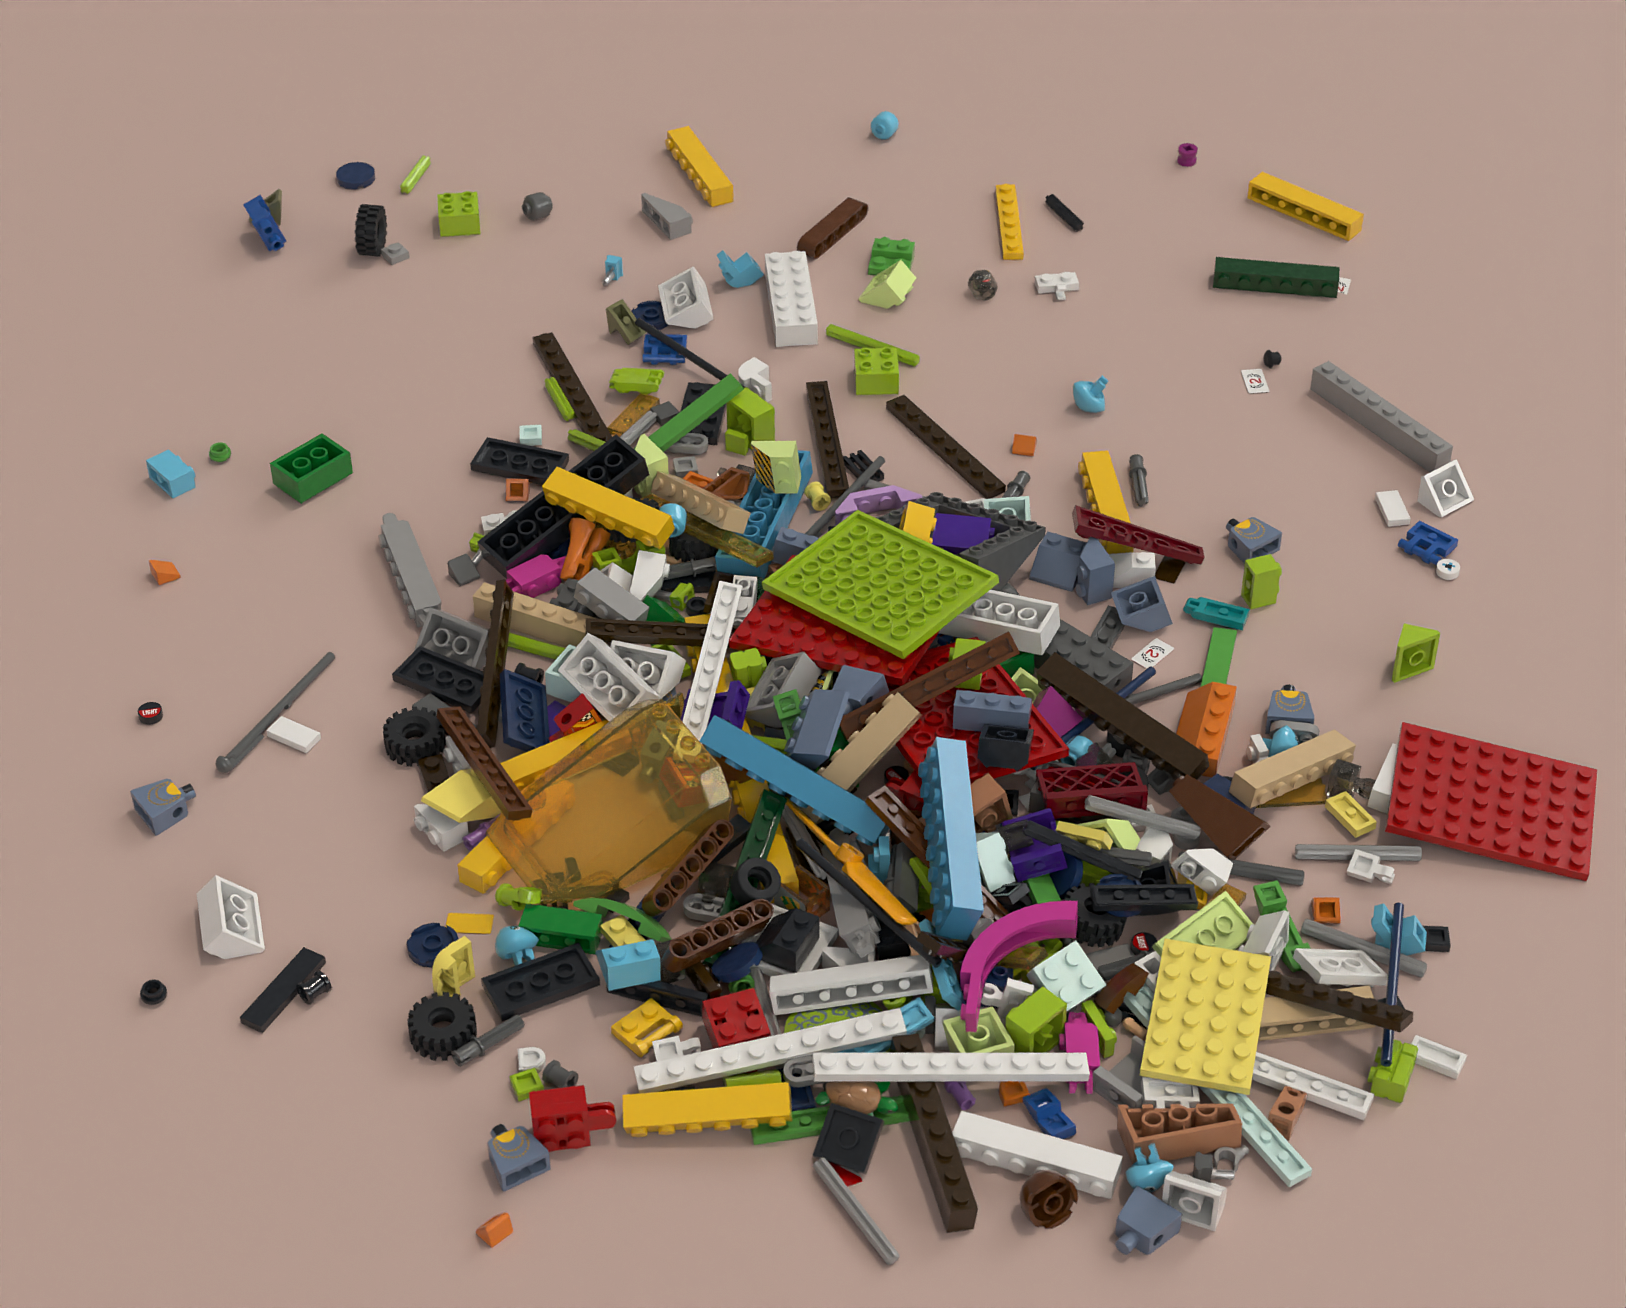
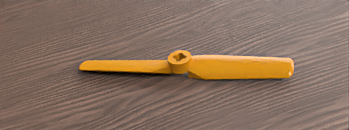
M787 798L786 806L827 846L834 857L844 864L841 870L897 923L902 925L917 923L915 917L862 862L864 858L863 853L847 843H842L841 846L834 843L794 802Z

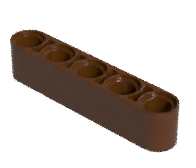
M848 197L799 239L797 251H805L807 256L815 259L819 258L866 217L868 204Z
M719 819L704 828L642 900V909L648 916L655 917L672 908L731 840L734 829L729 821ZM686 864L690 867L691 871H688ZM671 881L675 884V889L671 886ZM655 898L659 900L660 907L656 904Z
M765 899L754 900L674 938L662 957L663 966L671 972H679L762 932L774 913L772 904Z

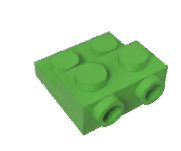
M888 237L875 238L868 275H877L899 260H902L911 271L915 256V242H910L908 239L899 241L891 240Z

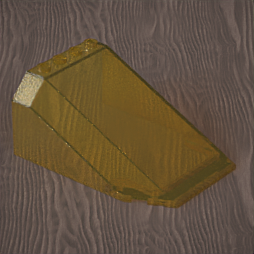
M649 699L626 708L520 791L532 808L531 818H523L517 821L507 820L501 812L487 829L486 835L527 887H535L542 890L540 904L557 901L568 903L572 902L573 899L584 898L603 899L671 867L704 828L719 819L728 821L732 798L717 761L663 699Z

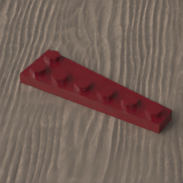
M1077 505L1073 509L1074 530L1082 538L1089 539L1094 537L1183 560L1188 564L1202 565L1205 558L1203 547Z

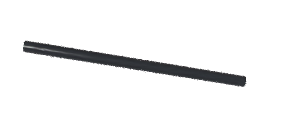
M641 318L636 319V326L721 381L727 376V374Z
M799 839L796 842L795 846L932 966L937 968L942 963V959L939 956L933 957L922 950L924 945L916 940L917 937L902 924L897 923L872 898L804 839Z

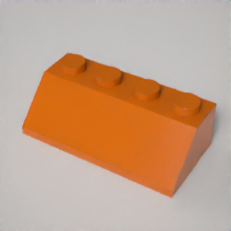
M1211 682L1187 693L1176 734L1208 755L1209 767L1201 776L1212 778L1218 772L1235 706L1237 686Z

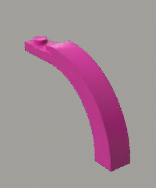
M1078 901L1046 902L1019 909L991 924L975 939L965 955L960 971L961 990L964 991V1000H967L966 1004L961 1005V1020H965L966 1032H977L985 981L991 970L1002 958L1019 947L1036 941L1053 938H1076Z

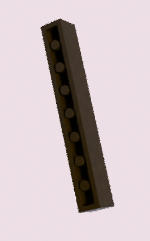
M1056 652L1036 671L1038 686L1042 690L1052 686L1082 718L1092 720L1101 731L1105 732L1107 730L1116 741L1123 745L1125 743L1129 745L1139 757L1143 758L1145 756L1151 760L1158 770H1165L1170 773L1175 781L1187 774L1198 780L1208 769L1209 761L1206 753Z
M918 1033L892 1037L889 1053H925ZM896 1081L900 1094L903 1097L906 1112L908 1111L909 1121L946 1232L974 1229L978 1206L935 1081Z

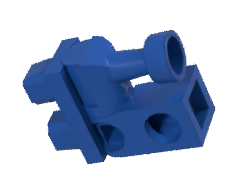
M261 194L244 203L243 205L252 219V224L268 250L277 251L284 247L283 243L287 241L271 216V211Z

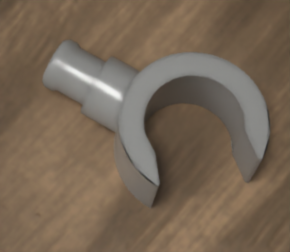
M1243 1145L1241 1148L1236 1149L1231 1147L1217 1149L1214 1154L1213 1167L1217 1169L1219 1160L1229 1159L1233 1162V1170L1236 1173L1239 1160L1249 1153V1148Z

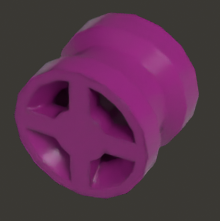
M1191 143L1181 144L1178 147V153L1180 154L1177 158L1178 164L1184 167L1194 166L1197 161L1195 156L1198 151L1197 146Z

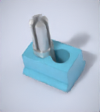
M607 255L605 261L606 276L602 281L604 286H608L611 280L618 281L623 276L621 257Z

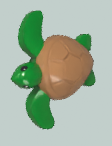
M827 1081L826 1091L820 1092L815 1099L819 1105H826L831 1102L874 1116V1110L882 1114H892L898 1111V1105L893 1099L881 1096V1094L888 1090L890 1081Z

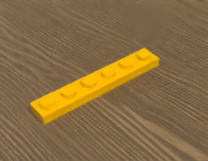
M1010 184L996 185L995 193L1003 260H1023L1024 252L1016 187Z

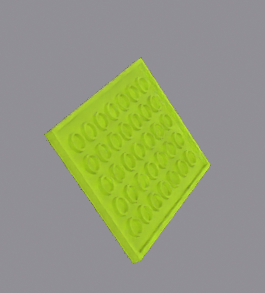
M856 510L762 581V586L764 590L904 659L999 583V577L991 571L860 510Z

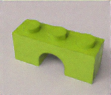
M639 540L636 541L635 553L627 559H621L614 547L593 552V567L600 571L613 562L631 575H634L639 550L666 555L665 547L662 546L661 549L653 546L648 547Z

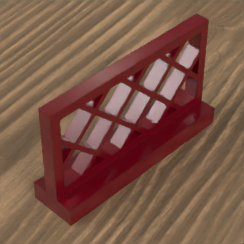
M1135 762L1036 770V779L1045 809L1050 808L1052 810L1054 819L1103 815L1084 808L1085 799L1089 795L1147 811L1148 789L1146 785L1142 784ZM1131 771V774L1128 777L1120 774V772ZM1095 774H1103L1106 776L1102 779L1100 777L1095 776ZM1070 776H1079L1081 778L1077 781L1070 778ZM1044 778H1054L1056 780L1052 783ZM1115 779L1121 783L1116 785L1109 781ZM1087 781H1090V782H1092V783H1095L1096 785H1094L1093 787H1091V786L1086 785V784H1084V783H1086ZM1062 783H1066L1071 787L1066 789L1059 785H1061Z

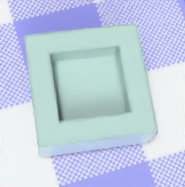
M520 426V444L529 446L542 445V426Z

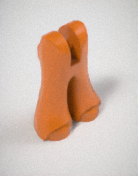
M571 519L569 523L570 544L560 574L562 580L567 581L568 578L580 580L590 572L593 565L592 553L601 551L610 539L608 531L603 528H595L596 524L586 519Z

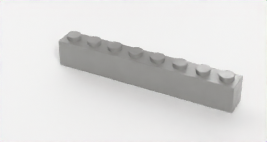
M1327 361L1313 368L1310 387L1312 391L1428 472H1432L1451 461L1453 450L1451 444L1333 363Z

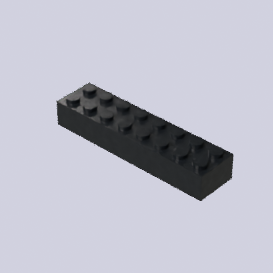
M617 434L569 470L573 474L622 495H625L649 476L645 458ZM542 491L482 537L477 543L482 557L507 579L506 571L539 555H548L570 538L569 523L572 518H586L578 513H570L562 506L550 504L545 499V494Z

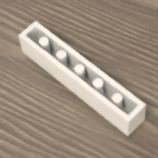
M921 955L771 976L769 993L774 1015L933 993V975L931 964Z
M961 1111L952 1132L960 1157L973 1159L990 1166L1001 1167L1014 1173H1022L1029 1176L1040 1170H1055L1072 1181L1077 1190L1088 1192L1098 1197L1112 1199L1121 1174L1123 1156L965 1111Z

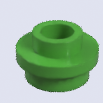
M218 442L210 447L209 458L213 461L224 462L231 456V450L225 443Z

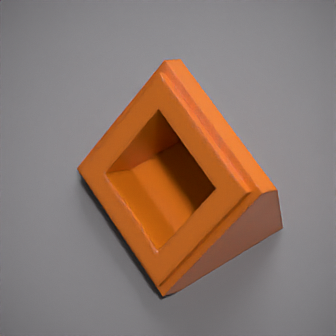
M1014 434L1012 453L1034 456L1037 438L1035 436Z
M506 479V501L529 500V479Z
M505 1212L496 1214L475 1231L491 1248L514 1232L510 1216Z

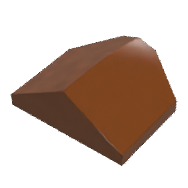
M730 467L702 489L725 500L740 499L748 491L750 474L747 471Z

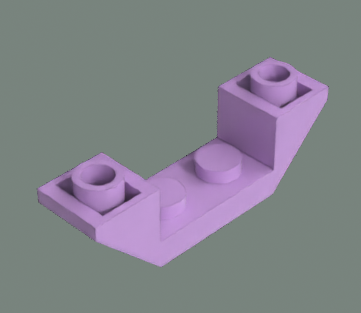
M894 485L850 493L835 511V526L856 510L864 513L892 508L897 510L907 504L908 501L915 502L923 497L921 494Z

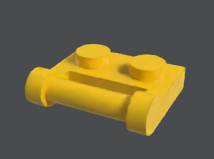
M650 998L611 1026V1033L637 1056L643 1057L649 1052V1048L653 1046L652 1041L664 1039L672 1032L677 1033L683 1028V1024L676 1015L672 1016ZM664 1024V1026H662V1027L659 1028L657 1031H655L654 1033H652L651 1035H649L647 1038H645L644 1040H641V1039H643L645 1036H647L648 1034H650L651 1032H653L655 1029H657L658 1027H660L661 1025Z

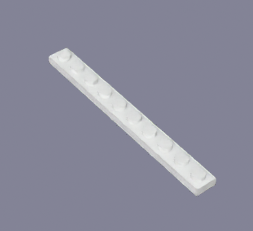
M719 581L673 760L698 765L703 743L699 741L708 726L742 592V585Z
M897 1008L634 1066V1072L639 1093H652L780 1065L792 1058L813 1055V1053H834L892 1040L894 1036L907 1035V1030L901 1009Z
M813 1053L812 1058L814 1081H1088L1090 1076L1086 1053Z

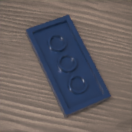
M504 669L500 674L503 743L525 752L550 743L548 739L549 723L546 685Z

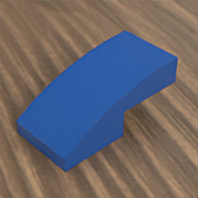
M1047 1088L1023 1097L1027 1110L1043 1134L1060 1139H1066L1076 1134V1125L1061 1111V1102Z

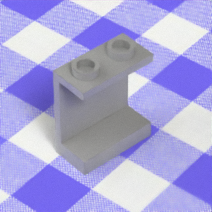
M1135 1035L1132 1038L1131 1052L1110 1071L1099 1066L1093 1072V1091L1117 1108L1118 1105H1128V1109L1142 1108L1141 1080L1144 1076H1140V1068L1145 1041Z

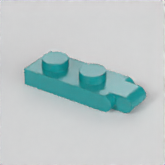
M1199 597L1198 599L1188 598L1183 611L1191 614L1194 619L1243 631L1250 609Z

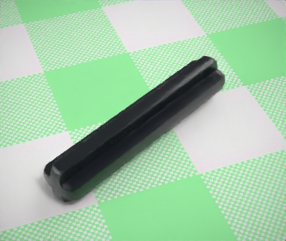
M1054 194L1045 197V203L1075 231L1084 228V222Z

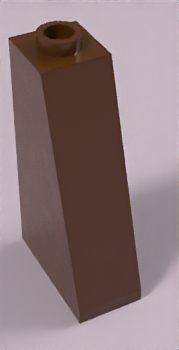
M1188 774L1179 777L1173 783V788L1169 790L1172 796L1226 858L1235 860L1271 827L1264 820Z

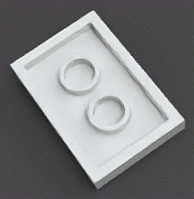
M1295 948L1293 959L1317 984L1327 986L1330 984H1340L1346 987H1351L1352 985L1374 987L1375 985L1386 986L1388 975L1362 950Z

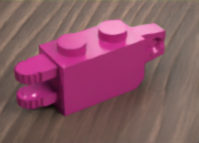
M539 555L506 571V582L513 592L535 598L562 583L560 574L566 556L552 560L548 555Z
M1069 1012L1064 1034H1059V1050H1064V1053H1086L1090 1072L1088 1081H1066L1069 1094H1075L1077 1083H1085L1086 1094H1093V1072L1100 1066L1098 1027L1087 1022L1085 1012Z

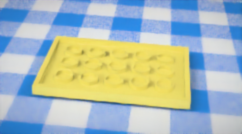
M1165 938L1140 1076L1250 1095L1271 956Z

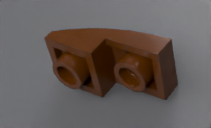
M1134 963L1128 965L1106 984L1094 1002L1114 1014L1123 1003L1127 992L1136 996L1138 991L1144 986L1149 972Z

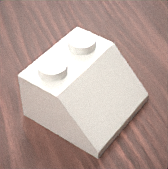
M1284 910L1259 916L1256 924H1251L1249 927L1246 945H1241L1238 951L1271 956L1269 971H1275L1283 949L1289 941V912Z
M1172 1171L1165 1177L1162 1201L1182 1213L1181 1221L1215 1231L1225 1206L1227 1188L1216 1183L1193 1178L1187 1174Z

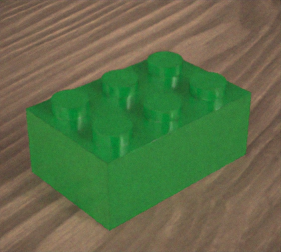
M323 433L270 463L273 484L299 503H303L353 473L350 452Z

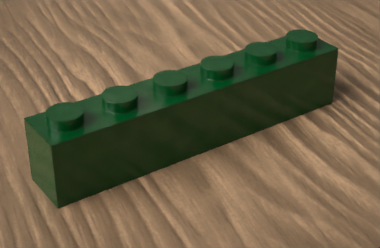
M1216 257L1213 288L1337 298L1340 267Z

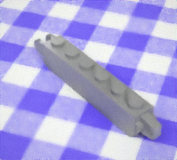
M387 513L382 517L384 524L381 525L382 534L378 535L381 548H385L386 561H391L390 570L392 576H397L395 577L398 590H402L401 596L404 605L408 604L407 611L410 620L414 619L417 628L423 627L430 607L441 610L442 602L409 522L405 520L398 521L395 514Z
M834 828L830 832L829 838L837 845L841 846L842 843H847L863 853L857 840L853 841L848 833L845 834L839 828ZM824 845L821 849L823 857L849 878L841 870L844 864L838 861L827 846ZM827 875L841 938L845 940L851 953H858L860 957L874 952L875 944L880 943L878 931L881 930L875 915Z

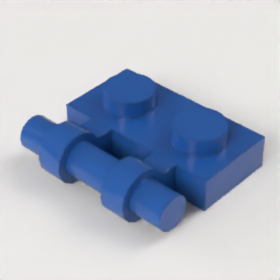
M645 334L643 362H650L651 365H658V363H670V365L685 363V357L679 355V353L650 334ZM665 334L687 348V335Z
M1418 521L1407 531L1406 539L1409 541L1400 539L1398 542V547L1404 549L1405 553L1409 555L1414 554L1422 558L1423 562L1427 564L1432 563L1436 566L1442 560L1437 554L1446 557L1458 545V539L1422 521Z

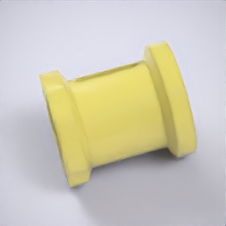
M812 482L806 486L804 494L808 499H811V505L816 511H822L830 505L831 498L827 493H824V487L820 482Z

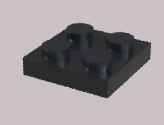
M831 1103L812 1156L817 1159L825 1158L829 1163L867 1174L885 1121Z

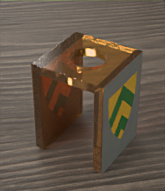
M800 864L796 866L799 891L808 899L805 901L782 882L779 892L774 898L775 905L786 910L797 908L819 917L830 911L829 886ZM817 904L819 907L812 912L814 905Z

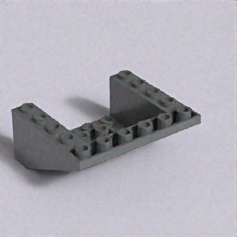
M932 492L930 495L919 498L914 502L934 508V518L936 513L991 518V528H995L993 538L984 540L976 546H971L959 554H954L997 574L999 583L991 590L1000 592L1045 537L1046 527L1037 525L1035 521H1024L1018 519L1015 515L1001 514L996 509H985L976 503H965L960 498H949L943 496V493ZM907 504L876 518L899 529L902 511ZM931 531V533H930V538L933 537V532H932V531Z

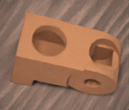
M1285 1086L1270 1110L1268 1120L1289 1141L1305 1106L1307 1093Z

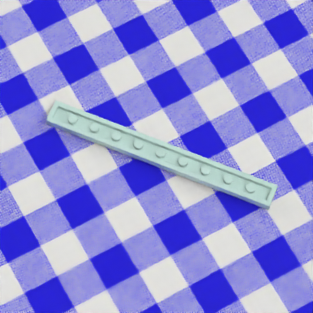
M1144 984L1136 996L1127 992L1123 1002L1148 1029L1154 993ZM1200 1087L1214 1104H1234L1242 1121L1243 1137L1288 1187L1311 1176L1312 1168L1245 1094Z

